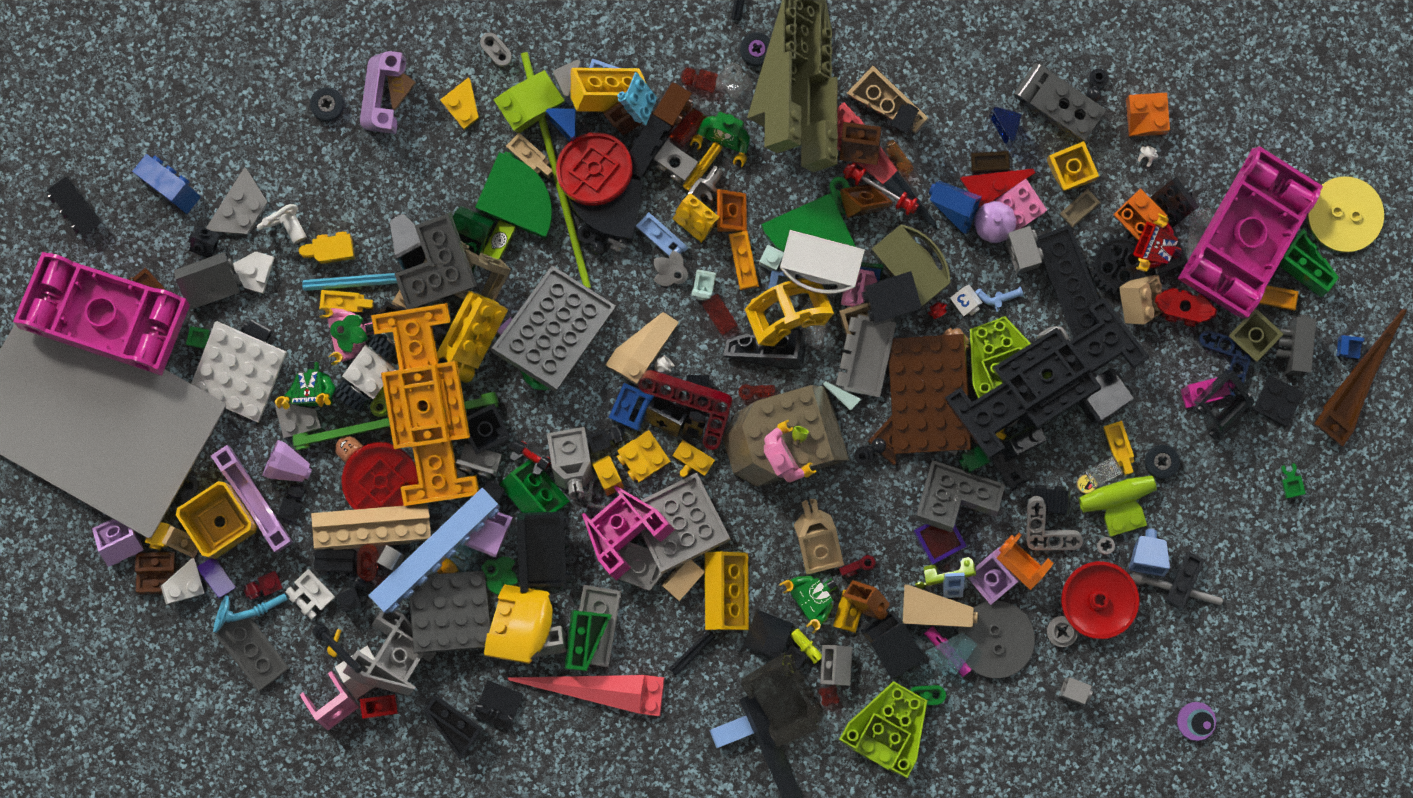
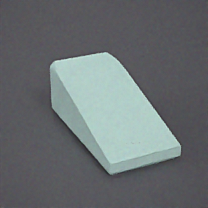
M827 381L823 383L849 410H852L862 400Z

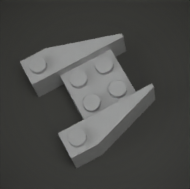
M381 610L372 626L388 636L373 660L357 650L352 658L362 667V671L356 673L347 664L343 673L359 683L409 696L416 687L407 682L416 665L421 657L430 662L436 655V652L414 654L412 628L409 620L398 610L388 614Z

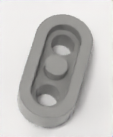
M484 34L480 40L482 49L497 66H508L512 60L510 50L496 34ZM488 41L494 42L492 46H487ZM500 55H505L506 59L501 61L499 57Z

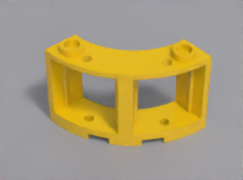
M805 278L796 279L807 286L824 290L823 285L820 283H815ZM787 281L768 289L758 297L753 298L745 308L758 345L775 346L782 338L791 333V329L800 325L802 328L825 325L834 314L826 294L806 290L792 281ZM808 293L814 308L795 313L789 296ZM779 301L785 317L769 326L764 311Z

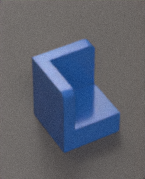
M1344 335L1338 337L1336 357L1360 358L1361 343L1364 342L1365 338Z

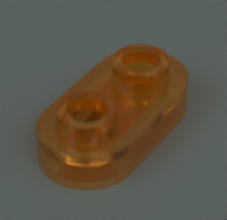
M893 139L887 142L885 151L890 158L894 157L897 161L896 166L901 173L905 172L907 175L911 173L914 168L898 144Z

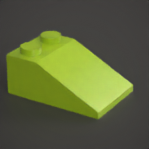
M545 70L509 88L494 99L513 131L517 133L523 132L546 116L548 108H557L565 102Z

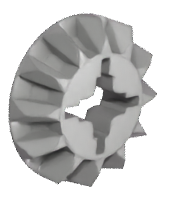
M1065 616L1054 618L1047 627V637L1052 644L1058 647L1070 646L1075 642L1078 632L1067 622ZM1068 625L1065 631L1067 636L1061 635L1057 638L1059 631L1056 626L1063 628Z

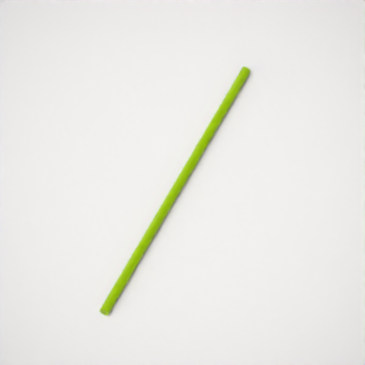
M528 52L521 53L528 79L534 76ZM544 116L538 120L550 166L553 170L554 181L581 281L584 286L590 289L591 285L567 196L561 189L557 179V159Z

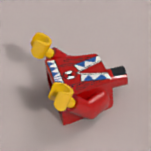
M1160 213L1158 214L1159 218L1153 223L1146 222L1133 253L1134 256L1139 257L1138 261H1140V264L1136 267L1138 270L1146 272L1148 269L1158 267L1162 263H1169L1171 257L1177 259L1181 255L1182 250L1176 246L1178 238L1174 236V231L1168 222L1169 219Z

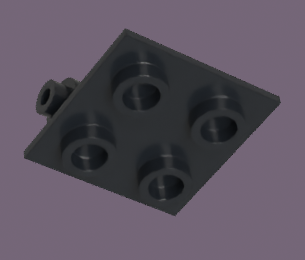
M487 680L479 703L476 706L474 717L510 730L523 694Z

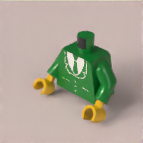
M718 112L716 116L706 117L697 130V135L692 137L690 146H692L693 142H698L697 149H700L703 142L702 137H705L734 151H739L733 160V164L735 165L740 160L742 167L747 161L745 153H747L750 142V135L744 129V122L731 114Z
M798 576L780 583V586H786V591L783 593L789 592L809 620L806 627L812 625L815 629L812 633H816L820 626L828 619L833 608L831 603L833 599L829 593L838 588L836 583L830 578L822 584L818 578L814 579L812 576Z

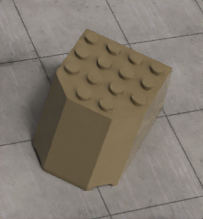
M806 386L755 401L737 412L723 435L733 474L756 487L784 479L776 475L764 453V438L777 428L779 423L789 420L787 422L788 428L793 427L794 429L795 426H801L809 431L806 440L802 443H799L798 439L797 441L793 440V430L782 434V438L799 468L811 462L812 465L809 467L814 471L849 461L828 389L824 386Z

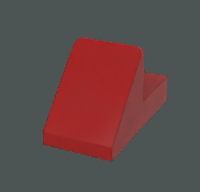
M395 694L360 699L362 719L398 714Z

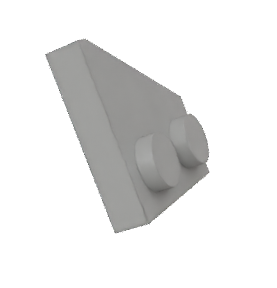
M275 404L284 439L293 437L292 435L322 429L316 409L290 405L288 409H283L281 406L278 409Z

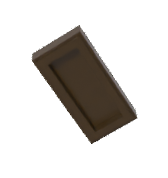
M1009 151L970 153L971 173L1010 170Z

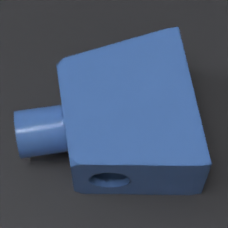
M1147 529L1145 536H1139L1135 543L1129 571L1165 576L1170 569L1167 542L1163 539H1157L1156 530Z

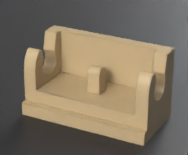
M690 560L678 566L661 586L680 601L705 572Z

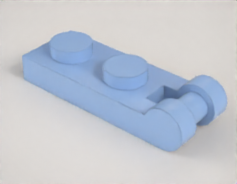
M649 212L636 225L637 229L668 256L672 252L669 248L672 243L677 246L674 251L679 254L688 249L679 238Z

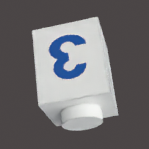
M970 285L963 287L950 297L963 316L967 314L974 315L980 310L978 306L983 303Z

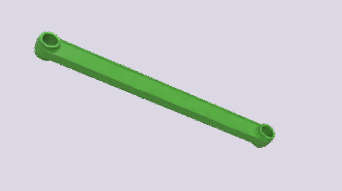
M496 392L485 393L481 395L480 399L464 402L465 411L481 407L485 408L493 403L498 408L499 401ZM389 418L312 435H308L307 432L292 435L295 451L310 448V444L390 427Z

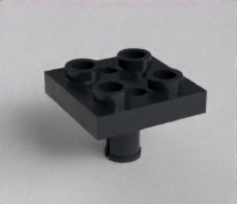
M1177 177L1173 178L1150 197L1167 214L1168 222L1172 227H1175L1199 208L1192 198V191L1188 193L1190 189L1185 188Z

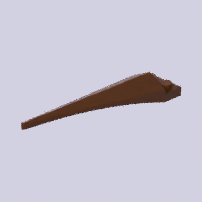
M1402 309L1324 405L1323 412L1314 423L1339 446L1343 447L1354 432L1376 372L1407 309Z

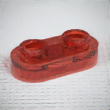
M371 544L362 545L357 553V574L365 581L373 580L378 572V550Z

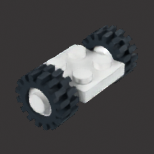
M382 333L376 334L370 341L369 346L371 348L367 345L362 348L342 377L346 380L342 379L334 392L341 401L359 412H362L371 400L369 397L374 399L382 389L381 373L396 370V367L391 364L394 363L396 365L398 363L395 341Z

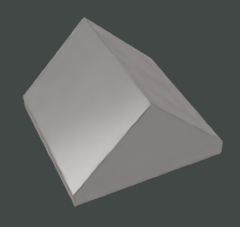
M575 60L553 71L557 86L565 102L568 104L571 101V68H582L580 60Z

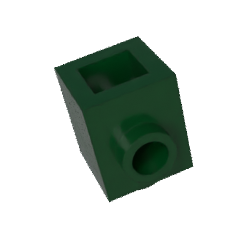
M973 445L971 449L963 450L964 453L960 455L961 460H959L964 471L967 470V472H972L991 462L979 446L974 448Z

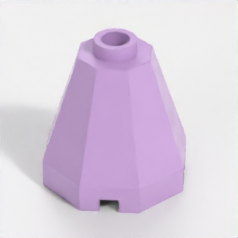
M277 440L262 476L269 479L303 482L304 478L308 480L312 469L309 468L310 463L290 446Z

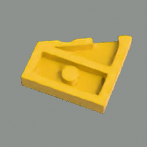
M469 77L440 99L441 103L463 130L479 119Z

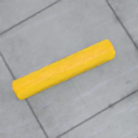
M714 142L683 184L687 191L691 189L699 178H702L722 150L720 144Z

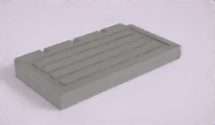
M858 314V318H850L848 330L853 331L854 335L847 334L844 349L850 350V353L843 352L840 368L846 369V371L838 372L836 385L842 386V390L880 397L896 322L890 321L874 326L873 321L870 322L868 316Z

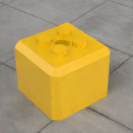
M216 482L178 507L176 511L177 518L201 555L212 559H217L256 533L257 524L232 486L225 482ZM222 516L225 518V525L223 527L216 526L215 520L217 517Z

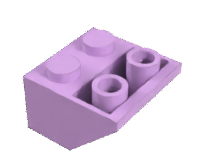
M499 512L494 518H488L484 522L485 526L479 532L474 531L470 535L471 539L465 545L496 557L508 534L513 517Z

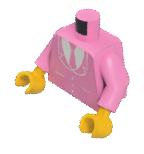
M329 306L319 308L326 312V315L320 316L321 319L330 317L328 318L329 327L335 321H343L348 315H356L353 312L330 308ZM361 323L359 327L365 331L366 335L374 334L373 323L363 325ZM339 326L337 332L343 333V328ZM332 337L335 352L330 354L329 357H335L336 361L331 364L336 365L340 361L354 359L360 353L363 346L366 345V341L353 344V349L350 353L341 350L337 339Z
M789 420L779 423L777 428L766 435L764 438V453L776 475L784 478L787 482H793L803 477L808 478L816 470L812 471L810 469L811 462L802 468H799L782 438V434L793 430V427H787Z

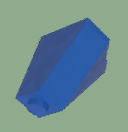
M942 181L932 184L929 191L931 195L930 201L962 233H968L982 196Z

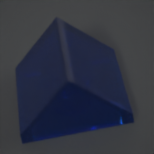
M994 107L989 114V118L1008 149L1015 140L1022 114Z

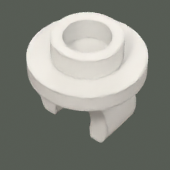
M1151 146L1142 147L1140 149L1142 153L1139 155L1138 161L1140 162L1143 157H1147L1149 159L1147 166L1149 167L1153 159L1158 158L1157 150Z

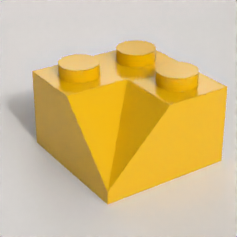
M1085 142L1051 154L1046 159L1055 180L1063 191L1081 187L1097 180L1099 177Z

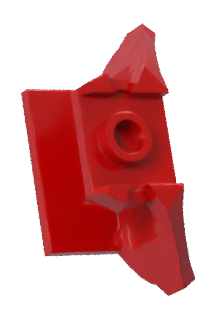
M1171 288L1156 295L1155 298L1158 309L1163 312L1161 317H1165V320L1175 323L1179 320L1183 321L1186 326L1195 327V324L1199 325L1201 322L1209 321L1211 318L1216 317L1217 309L1201 294L1195 296L1192 295V292L1185 290L1178 292V289ZM1182 301L1190 303L1191 308L1189 311L1185 312L1180 309Z

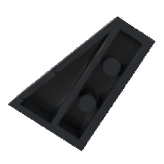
M64 174L47 187L49 192L46 194L53 204L57 202L60 206L58 211L65 219L69 218L72 224L70 226L76 234L81 233L83 236L101 223L100 218L83 198L79 190L72 184L67 174Z
M434 695L423 710L459 760L464 758L484 729L438 695Z

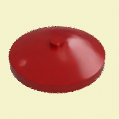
M1096 561L1082 565L1067 578L1061 593V606L1067 622L1078 633L1089 638L1106 639L1121 634L1132 624L1139 608V593L1134 580L1124 569L1113 563Z

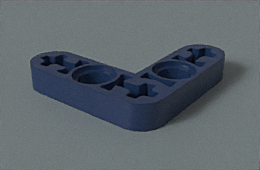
M1210 330L1202 332L1198 337L1200 346L1232 357L1228 370H1233V366L1236 364L1241 365L1243 372L1237 376L1244 383L1252 357L1249 354L1241 356L1242 352L1237 350L1233 354L1232 351L1235 348L1236 342L1232 338ZM1210 335L1211 340L1215 341L1217 340V337L1220 339L1218 340L1215 348L1214 342H1209L1208 344H1205V340L1203 339V337ZM1223 340H1227L1231 344V348L1228 351L1223 350L1220 346ZM1232 391L1228 396H1235V394Z

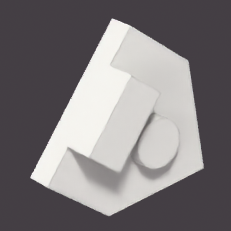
M254 252L233 263L235 271L238 273L245 289L264 294L275 257Z

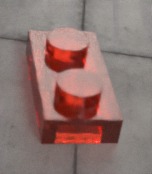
M692 108L669 137L672 141L684 147L699 129L706 116Z
M718 294L701 303L721 336L738 326Z

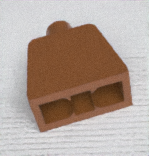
M852 580L843 597L865 615L879 620L886 618L889 602L876 587Z

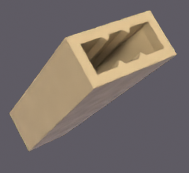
M904 585V624L970 628L974 627V623L977 624L978 612H974V607L910 585Z

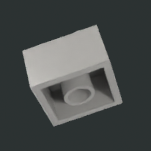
M1031 226L1009 232L1007 240H1005L1016 275L1038 268L1042 263V259H1044L1041 248H1037L1036 241H1038L1035 230L1031 229Z

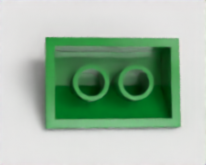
M528 460L512 471L499 484V486L505 489V493L522 513L558 512L570 502L544 471L539 478H535L532 475L535 462Z

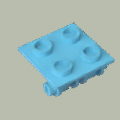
M635 72L628 91L625 93L623 91L620 92L617 97L618 101L634 118L635 122H642L644 125H647L657 97L640 75Z

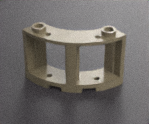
M462 242L471 269L475 264L492 271L479 295L496 300L511 269L500 259L483 253L477 255L469 251L470 246ZM463 290L453 295L465 299L470 290Z

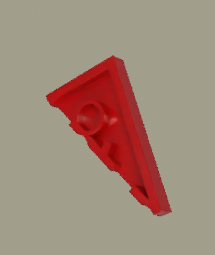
M1034 169L963 176L960 178V181L968 192L982 196L978 206L980 208L983 204L992 202L1036 172Z

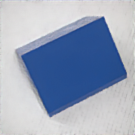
M548 108L546 110L547 119L569 141H573L576 138V110Z

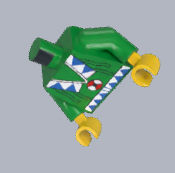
M308 362L307 372L297 373L290 389L284 396L278 397L275 400V404L278 409L281 406L283 409H288L290 407L289 403L301 407L332 405V395L336 388L328 374L319 372L318 362Z

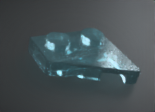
M962 632L926 650L925 654L952 675H956L977 646V643Z

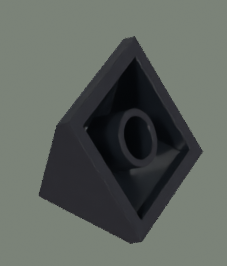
M494 403L467 416L470 434L468 439L476 455L511 438Z

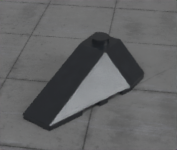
M800 325L791 329V333L782 338L775 346L758 345L754 334L726 339L723 356L724 358L780 369L802 370L805 356L804 328Z

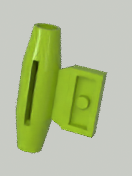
M1153 476L1129 478L1099 487L1079 497L1078 500L1082 512L1105 510L1104 520L1108 534L1111 537L1147 526L1143 509L1136 500L1156 491L1157 487Z

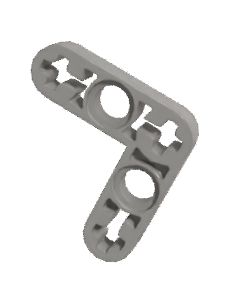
M1033 496L1029 499L1027 504L1026 541L1030 549L1076 550L1082 546V536L1076 530H1045L1046 505L1044 499L1040 496ZM1036 503L1040 505L1038 506V514L1035 513L1034 509ZM1038 519L1041 521L1040 526H1031L1033 520ZM1054 536L1060 538L1056 544L1049 542L1050 538ZM1073 537H1076L1077 539L1075 540V543H1071ZM1034 538H1038L1036 543H1033Z

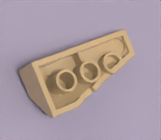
M662 312L616 348L605 366L638 386L644 372L650 368L679 322Z

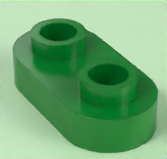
M836 177L830 182L829 189L840 214L846 215L845 209L841 206L843 202L840 191L836 190L835 186L839 184L842 186V189L850 187L845 178Z
M939 685L916 686L909 689L913 693H919L920 697L926 699L927 705L941 704L946 698L944 688ZM934 691H937L939 693V697L937 699H934L932 697V693Z

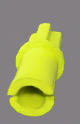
M796 629L791 633L790 636L801 648L800 651H804L814 664L822 658V654L812 644L813 641H809L800 629Z

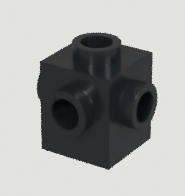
M199 226L189 236V251L206 258L212 257L218 248L220 234Z

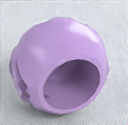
M992 201L983 204L978 209L974 217V226L977 234L982 239L990 243H999L1007 240V234L1015 230L1017 219L1010 206L1000 201Z

